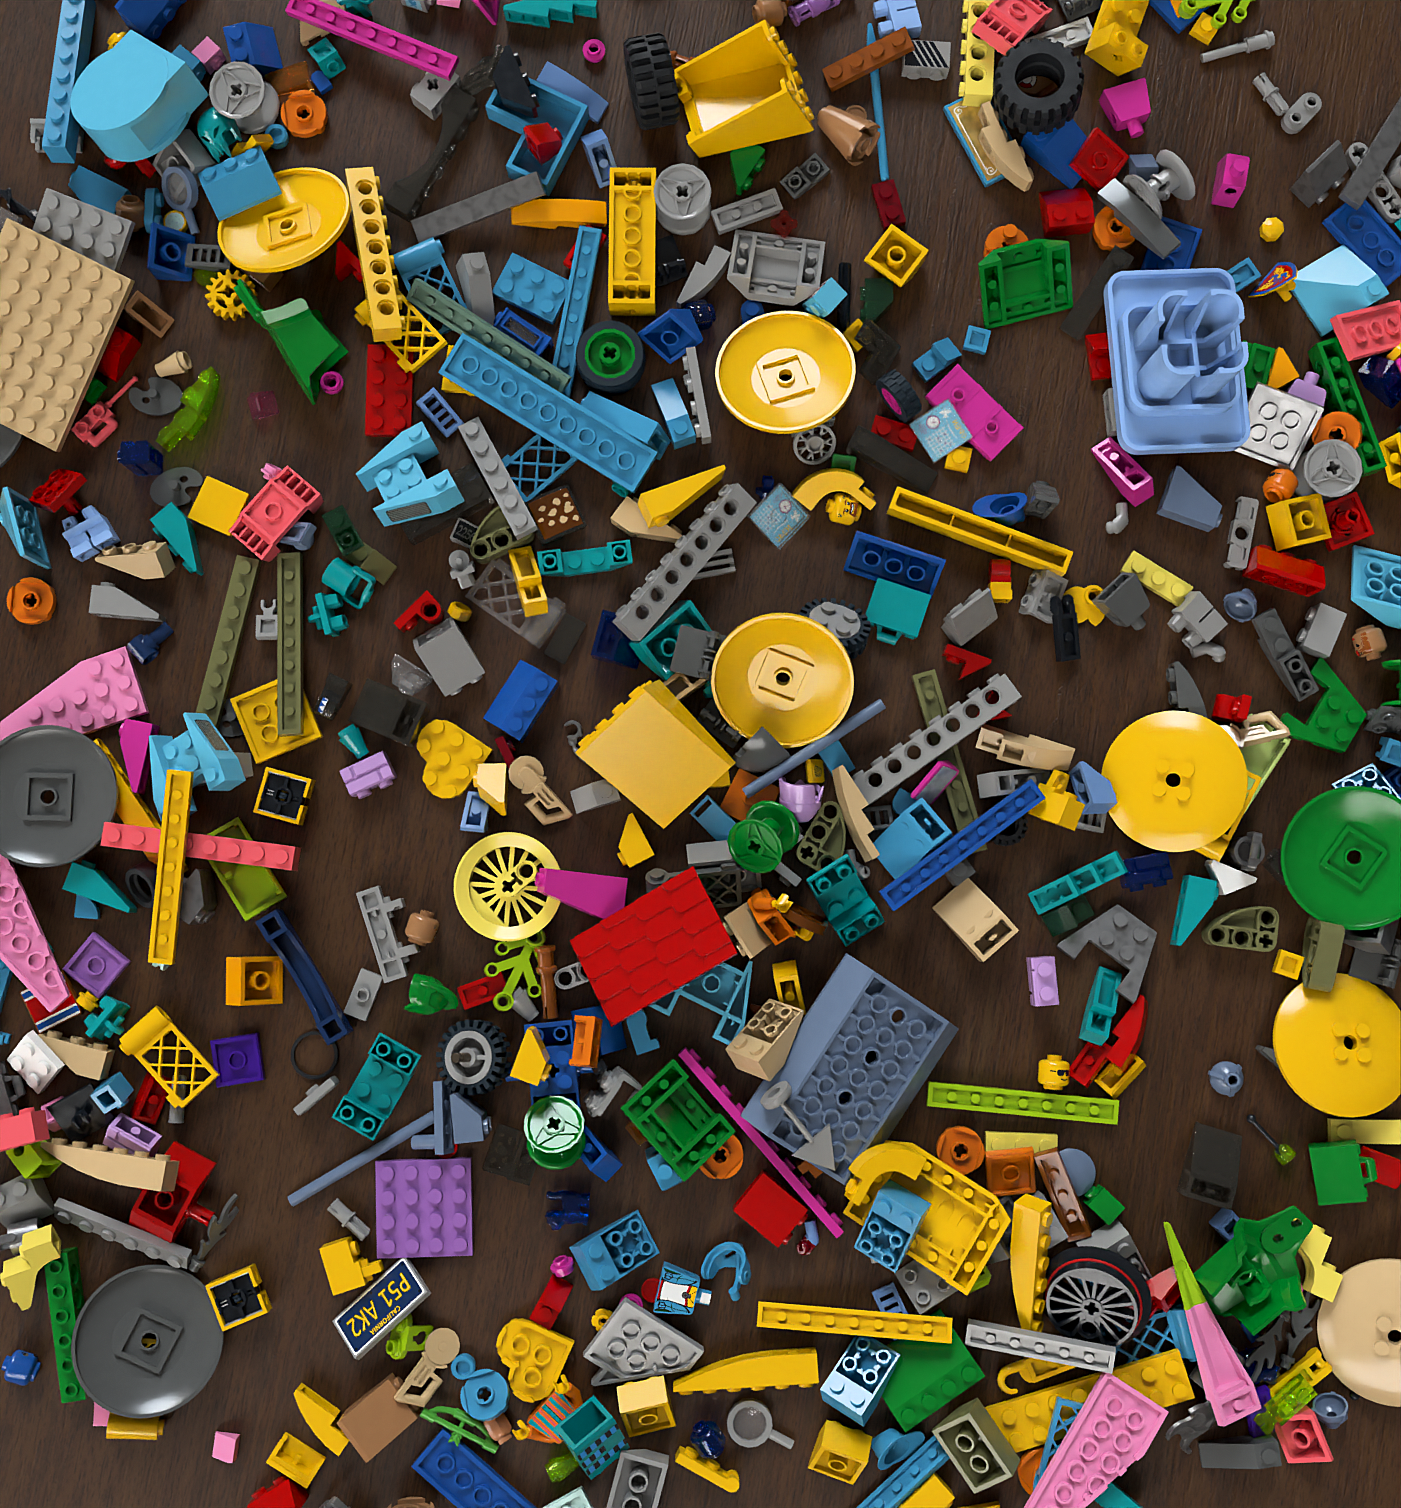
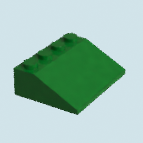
M940 1308L928 1315L946 1317ZM952 1327V1344L897 1339L888 1343L886 1346L901 1356L882 1397L903 1430L907 1432L984 1378L985 1375Z

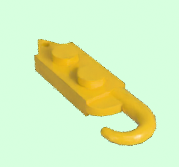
M1023 1357L1024 1359L1001 1368L998 1373L997 1382L1003 1392L1012 1395L1018 1393V1390L1010 1389L1006 1386L1005 1378L1008 1375L1019 1372L1025 1381L1035 1383L1075 1368V1366Z

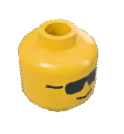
M1047 1055V1059L1039 1061L1038 1082L1043 1084L1044 1089L1063 1090V1086L1069 1084L1070 1064L1067 1061H1063L1062 1056Z

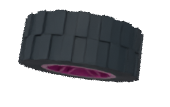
M891 369L876 381L877 390L881 398L899 420L907 422L922 411V405L915 390L906 378L895 369Z

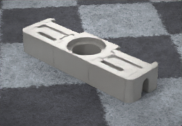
M1243 496L1235 500V502H1238L1235 519L1230 524L1227 544H1230L1227 562L1223 563L1225 568L1235 567V570L1239 571L1247 567L1259 505L1257 499ZM1237 528H1243L1246 531L1247 536L1244 540L1236 537L1235 531Z

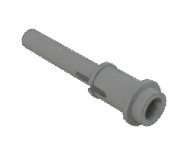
M1265 30L1263 34L1244 38L1241 43L1200 54V59L1202 63L1243 51L1250 53L1262 48L1270 49L1275 44V36L1272 31Z

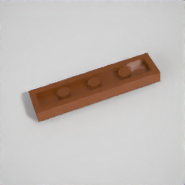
M903 27L823 68L822 71L831 92H834L914 51L915 48L906 27Z
M1058 1147L1034 1153V1159L1060 1223L1068 1235V1242L1092 1236L1091 1228Z

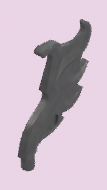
M1209 1400L1188 1409L1191 1415L1174 1423L1166 1433L1165 1438L1167 1440H1170L1173 1435L1180 1434L1182 1438L1180 1447L1187 1454L1192 1452L1189 1447L1190 1443L1213 1427L1216 1421Z

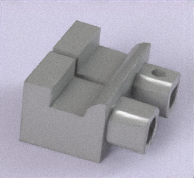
M1190 591L1184 597L1183 603L1171 611L1174 616L1167 623L1175 632L1179 633L1184 627L1188 630V633L1182 638V642L1188 648H1194L1201 642L1208 643L1228 624L1200 591Z

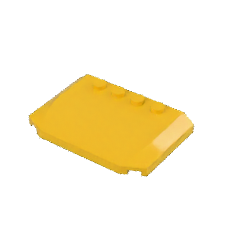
M885 1140L884 1143H897L908 1146L927 1158L918 1177L914 1180L900 1172H885L872 1182L859 1206L849 1201L843 1213L863 1226L878 1191L889 1179L931 1203L924 1222L906 1254L968 1296L1011 1223L1010 1216L996 1195L916 1144Z

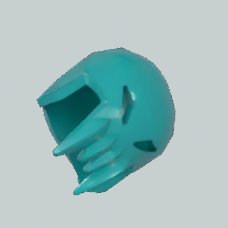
M215 107L207 109L200 116L197 124L198 135L210 154L218 163H221L219 157L224 155V152L231 158L232 155L228 146L237 140L242 141L236 120L220 114Z

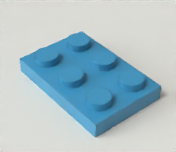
M512 252L492 290V295L554 325L564 306L569 280Z

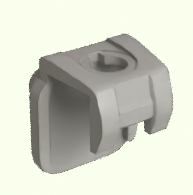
M616 1066L612 1071H605L599 1075L597 1082L600 1083L599 1089L595 1091L589 1090L583 1102L586 1103L587 1110L592 1117L596 1115L601 1116L618 1092L623 1081L635 1087L629 1099L642 1088L641 1084L623 1068Z

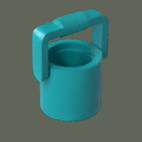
M337 557L326 568L322 576V583L341 594L344 601L357 609H361L369 602L374 592L373 587L376 579L358 566L352 567ZM361 578H363L368 584L359 602L350 595L359 585Z

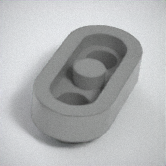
M1311 92L1303 94L1282 117V129L1289 134L1300 132L1321 109L1322 102L1320 97ZM1292 117H1296L1298 121H1294Z

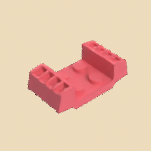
M994 0L977 19L972 33L987 42L989 46L995 48L997 52L1006 56V52L1012 47L1016 49L1017 44L1031 31L1036 34L1044 25L1053 9L1047 7L1044 2L1039 0Z
M287 465L276 477L271 478L242 510L239 518L229 529V532L261 560L270 562L281 551L276 546L303 514L307 510L314 514L324 502L322 495Z

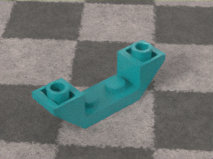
M630 540L607 542V547L561 552L560 549L537 552L541 576L568 577L606 572L633 563Z

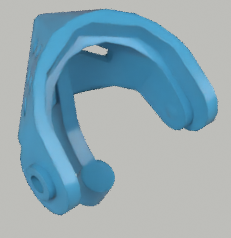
M724 1242L714 1247L707 1254L701 1266V1276L703 1279H713L719 1269L736 1267L735 1282L728 1292L731 1299L737 1301L741 1297L739 1293L741 1284L746 1285L750 1281V1263L742 1244ZM732 1251H736L735 1254L726 1258L725 1255Z

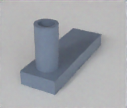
M445 1080L433 1081L434 1134L413 1135L411 1147L414 1150L435 1149V1155L454 1153V1134L450 1095L453 1091L450 1089L452 1085H445Z

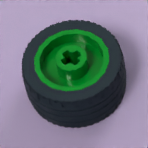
M611 320L592 325L581 336L576 349V364L583 381L595 392L610 396L620 395L635 387L643 375L646 362L644 346L638 334L628 325Z

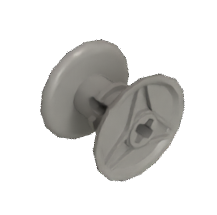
M234 61L223 65L215 72L210 82L209 96L212 105L220 114L235 119L239 130L245 134H258L266 131L270 125L274 124L280 107L278 94L270 83L263 80L262 75L254 66L246 62Z
M1166 149L1160 150L1156 156V163L1159 166L1158 174H1152L1148 182L1135 174L1126 175L1123 180V186L1136 195L1160 219H1162L1160 201H1166L1170 197V193L1184 201L1191 200L1195 196V183L1188 167L1175 153Z
M684 163L671 165L661 172L655 182L653 191L657 204L656 216L663 228L672 234L684 236L696 233L705 226L710 218L711 187L708 178L703 171L694 165Z
M1337 439L1324 440L1314 445L1311 450L1300 455L1292 471L1297 477L1299 484L1294 493L1297 497L1316 493L1321 494L1323 504L1351 492L1359 483L1362 475V461L1357 451L1348 443Z

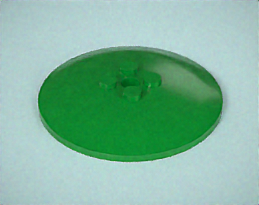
M1347 786L1321 793L1298 810L1284 833L1280 850V864L1289 892L1307 913L1320 921L1337 925L1342 924L1348 930L1373 929L1387 925L1401 917V800L1371 787ZM1353 850L1360 853V860L1355 864H1351L1347 860L1348 853Z

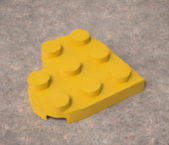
M433 720L421 730L418 736L417 749L427 762L422 778L423 782L433 795L442 799H452L460 796L473 781V774L478 772V764H484L493 752L491 748L457 725L446 720Z
M514 1318L504 1325L498 1335L496 1348L502 1363L510 1368L508 1380L513 1394L520 1400L530 1403L548 1397L554 1389L553 1381L557 1383L575 1340L551 1329L549 1330L531 1320Z

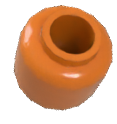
M1289 469L1273 470L1263 484L1265 497L1272 503L1290 499L1299 485L1298 479Z

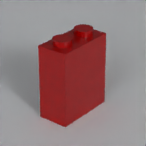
M763 1169L733 1205V1211L777 1248L781 1244L786 1245L793 1236L791 1231L796 1225L801 1226L808 1217L806 1213L808 1211L807 1206Z

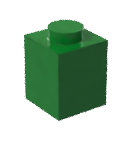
M1100 1184L1096 1187L1092 1186L1086 1192V1198L1083 1200L1108 1225L1125 1209Z

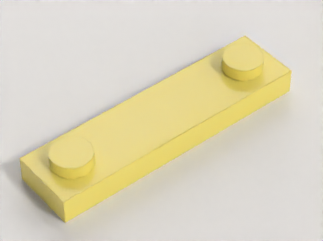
M1327 1118L1328 1142L1355 1139L1356 1143L1401 1144V1119Z

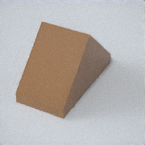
M138 290L123 308L135 321L160 338L163 337L174 322L172 317Z

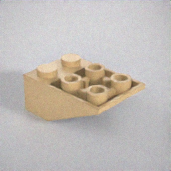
M969 878L956 886L932 907L980 962L986 961L1019 931L1008 917Z
M747 902L723 917L725 919L723 925L729 936L734 934L738 942L734 944L743 957L747 955L751 959L772 943L771 939L757 923Z
M769 998L725 1049L736 1068L771 1081L786 1062L804 1011Z

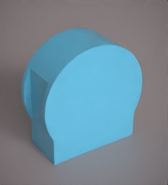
M130 30L112 49L98 56L84 69L73 87L70 107L76 121L105 155L117 161L133 162L151 157L169 146L181 134L192 112L209 94L186 62Z

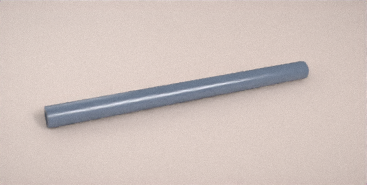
M878 699L835 727L823 738L809 744L742 788L743 792L749 799L886 709L881 699Z
M430 1111L288 1196L289 1203L293 1207L434 1124V1111Z

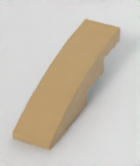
M841 765L832 770L836 796L852 840L864 861L867 862L880 855L867 835L874 828L861 810L869 804L845 767Z

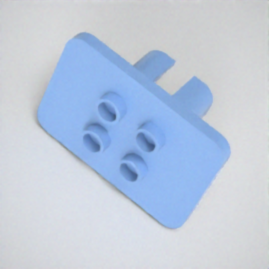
M1220 268L1134 270L1115 273L1105 285L1104 304L1117 439L1121 448L1133 455L1225 452L1238 449L1250 436V420L1244 373L1249 353L1247 342H1241L1239 324L1245 319L1242 300L1236 294L1235 282L1232 276Z

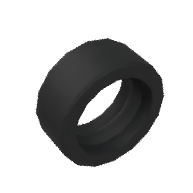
M148 860L130 868L126 873L125 880L127 888L136 902L143 907L152 908L154 905L157 865Z

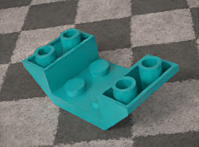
M848 854L843 855L806 879L807 885L845 947L885 922L876 904L869 897L856 873L858 871Z
M379 1032L368 1052L369 1057L348 1094L343 1096L332 1116L335 1120L372 1141L375 1140L391 1116L412 1079L422 1056Z

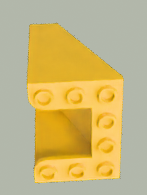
M765 19L674 69L675 80L679 89L678 97L684 104L691 129L686 138L688 145L699 158L809 133L814 130L812 124L814 115L810 107L806 105L809 99L805 90L801 89L800 86L803 84L800 73L795 70V67L798 66L796 59L792 53L788 54L789 51L784 40L779 41L780 37L774 26L770 27Z
M659 679L655 682L650 680L646 684L644 683L634 689L628 695L631 699L625 705L621 702L612 710L614 716L609 720L603 719L595 727L597 731L586 735L578 743L580 748L575 753L664 829L736 762Z

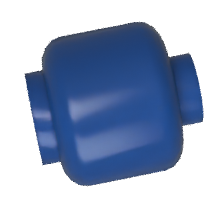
M18 1349L13 1352L12 1356H6L1 1370L5 1371V1381L25 1386L30 1381H35L41 1362H38L36 1354Z

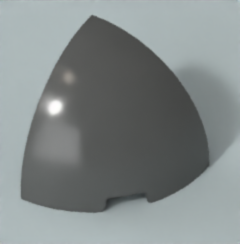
M761 727L732 759L736 762L734 766L753 774H765L790 758L791 755L764 727Z

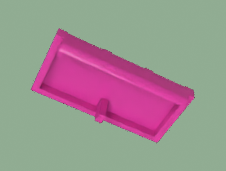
M959 364L925 396V399L934 409L946 401L950 403L972 437L967 441L990 462L1024 429Z

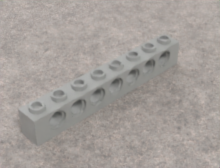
M739 483L726 484L721 488L716 501L710 502L704 509L705 514L700 519L697 518L689 526L691 530L688 534L681 536L675 543L676 548L660 560L661 565L659 568L647 575L645 578L647 582L642 588L638 587L631 594L630 597L632 599L630 602L617 610L615 614L617 617L613 620V623L632 641H641L757 502ZM725 504L730 508L729 514H726L724 510ZM711 520L715 523L714 532L710 528ZM697 537L701 541V546L699 549L695 545V540ZM682 555H684L687 560L685 566H683L681 563ZM667 572H670L672 575L670 583L666 580ZM653 589L657 591V599L655 601L651 597ZM639 606L643 611L641 618H638L636 615V610Z
M997 673L986 681L988 686L982 690L977 687L967 695L969 698L962 704L958 701L948 708L950 713L943 718L940 715L936 716L928 722L930 727L922 732L921 729H918L909 736L911 739L904 745L900 742L889 751L892 754L884 759L880 756L870 763L871 769L866 772L860 770L851 778L868 804L871 805L1021 699L1022 696L1006 674L1000 676ZM988 692H996L999 695V701L995 704L987 703L985 695ZM970 705H975L980 710L979 715L975 718H970L966 715V708ZM950 719H956L960 723V728L956 732H950L946 728V724ZM930 733H938L941 740L938 745L932 746L927 743V737ZM913 746L921 749L920 757L915 760L908 757V750ZM892 760H899L902 764V768L898 773H891L888 766ZM878 773L882 776L880 786L873 787L870 784L869 779L872 774Z

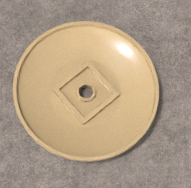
M1401 1259L1369 1260L1357 1264L1341 1274L1343 1278L1333 1303L1325 1299L1321 1300L1317 1316L1318 1340L1326 1362L1328 1361L1332 1366L1333 1373L1350 1390L1370 1401L1387 1406L1401 1407V1340L1393 1342L1388 1338V1334L1392 1330L1401 1332Z

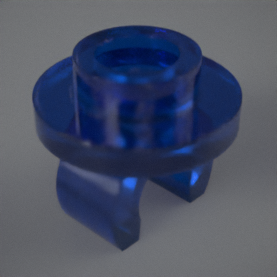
M763 475L762 487L755 489V493L759 495V498L765 499L769 494H773L771 492L775 488H773L774 479H772V476Z

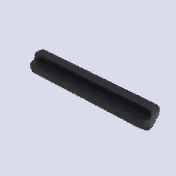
M842 262L839 264L838 284L847 295L837 305L838 330H846L850 325L851 263Z

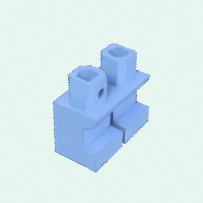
M879 0L873 3L874 17L886 16L887 21L878 23L880 38L903 27H906L911 39L920 36L922 24L915 0Z
M92 505L81 511L86 519L85 521L78 523L74 516L62 520L65 530L62 535L68 541L73 557L81 562L100 553V550L121 541L108 519L100 514Z

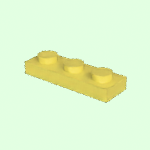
M1136 551L1131 552L1120 570L1121 573H1136L1142 586L1177 607L1183 603L1184 597L1193 589V586Z
M985 1131V1151L1032 1146L1034 1153L1058 1147L1057 1134Z

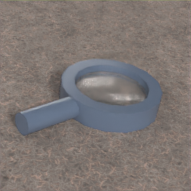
M182 165L168 167L162 176L161 187L163 195L172 209L183 211L191 235L198 234L200 230L192 208L196 206L198 201L197 182L188 168Z

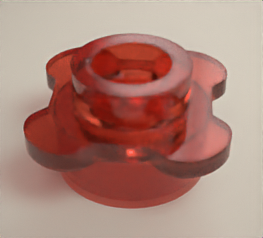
M782 210L776 219L771 220L770 226L781 237L785 238L791 233L792 229L797 228L798 222L789 216L788 211Z

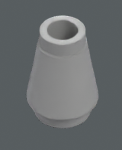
M520 986L516 987L512 993L514 999L512 1009L530 1022L539 1012L528 996L526 989H522Z

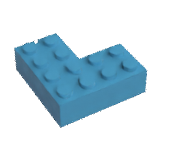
M529 78L531 86L528 89L530 94L535 93L540 107L536 108L538 117L531 118L504 107L497 89L494 88L485 106L488 118L522 134L506 164L508 177L515 180L537 171L546 195L550 196L590 118L588 105ZM548 122L552 129L556 127L563 137L562 147L557 155L541 166L527 147L523 128L527 125Z

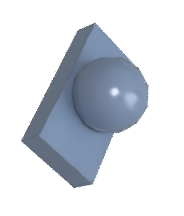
M297 521L278 543L293 545L299 550L310 549L314 543L313 534L317 527L312 523Z

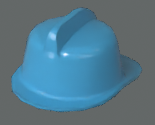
M889 1428L874 1437L871 1442V1448L879 1459L877 1463L878 1469L885 1470L893 1464L912 1456L923 1445L925 1440L924 1434L921 1431H914L904 1435L894 1428Z

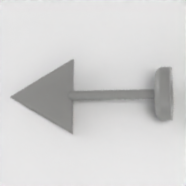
M781 1081L769 1088L760 1100L762 1106L768 1110L781 1106L808 1140L792 1156L835 1171L830 1124L812 1137L785 1102L792 1092L790 1084L787 1081Z

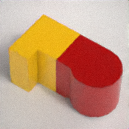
M990 559L988 588L991 590L994 603H1009L1012 600L1010 559Z

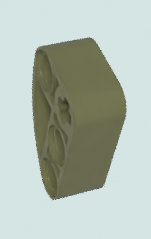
M498 505L479 525L470 546V553L476 562L480 564L489 563L508 554V550L530 544L535 538V531L517 540ZM501 537L509 539L508 544L503 547L498 546L497 541ZM486 547L488 549L486 555L481 557L476 555L478 548Z
M828 801L821 806L795 851L797 860L816 872L822 869L820 863L824 858H829L834 862L842 857L846 841L844 818L840 806L833 801ZM826 806L835 808L836 815L833 819L825 817L824 808ZM815 826L823 828L824 837L822 839L813 837L812 829ZM810 847L812 849L810 853H813L812 857L803 859L801 857L803 853H800L801 848L806 849Z
M1250 906L1233 909L1207 924L1202 930V939L1206 944L1213 946L1270 952L1277 944L1279 914L1272 907ZM1264 911L1269 915V919L1265 924L1261 920V914ZM1215 928L1219 931L1220 935L1217 941H1214L1211 937V933ZM1237 932L1243 935V940L1240 944H1237L1235 941ZM1259 939H1265V944L1259 943Z
M1312 916L1308 918L1302 947V957H1305L1302 964V979L1305 988L1325 992L1332 990L1345 935V928L1342 924L1337 925L1320 921Z

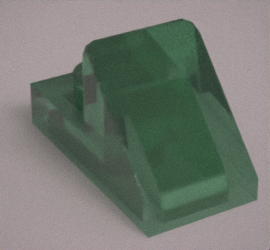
M1081 894L1045 913L1041 918L1051 936L1054 937L1077 927L1080 922L1095 915L1084 894Z

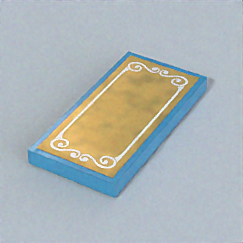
M962 98L944 106L943 111L982 184L986 188L1005 177L990 161L978 140L981 128H983L978 116L980 107L962 106ZM999 117V124L1001 126V129H1005L1008 136V142H1010L1013 139L1010 133L1008 132L1004 122Z

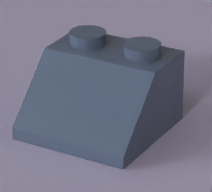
M459 1091L453 1092L450 1095L454 1144L484 1141L490 1134V1131L493 1130L492 1117L488 1116L487 1110L468 1094L462 1095L459 1094Z

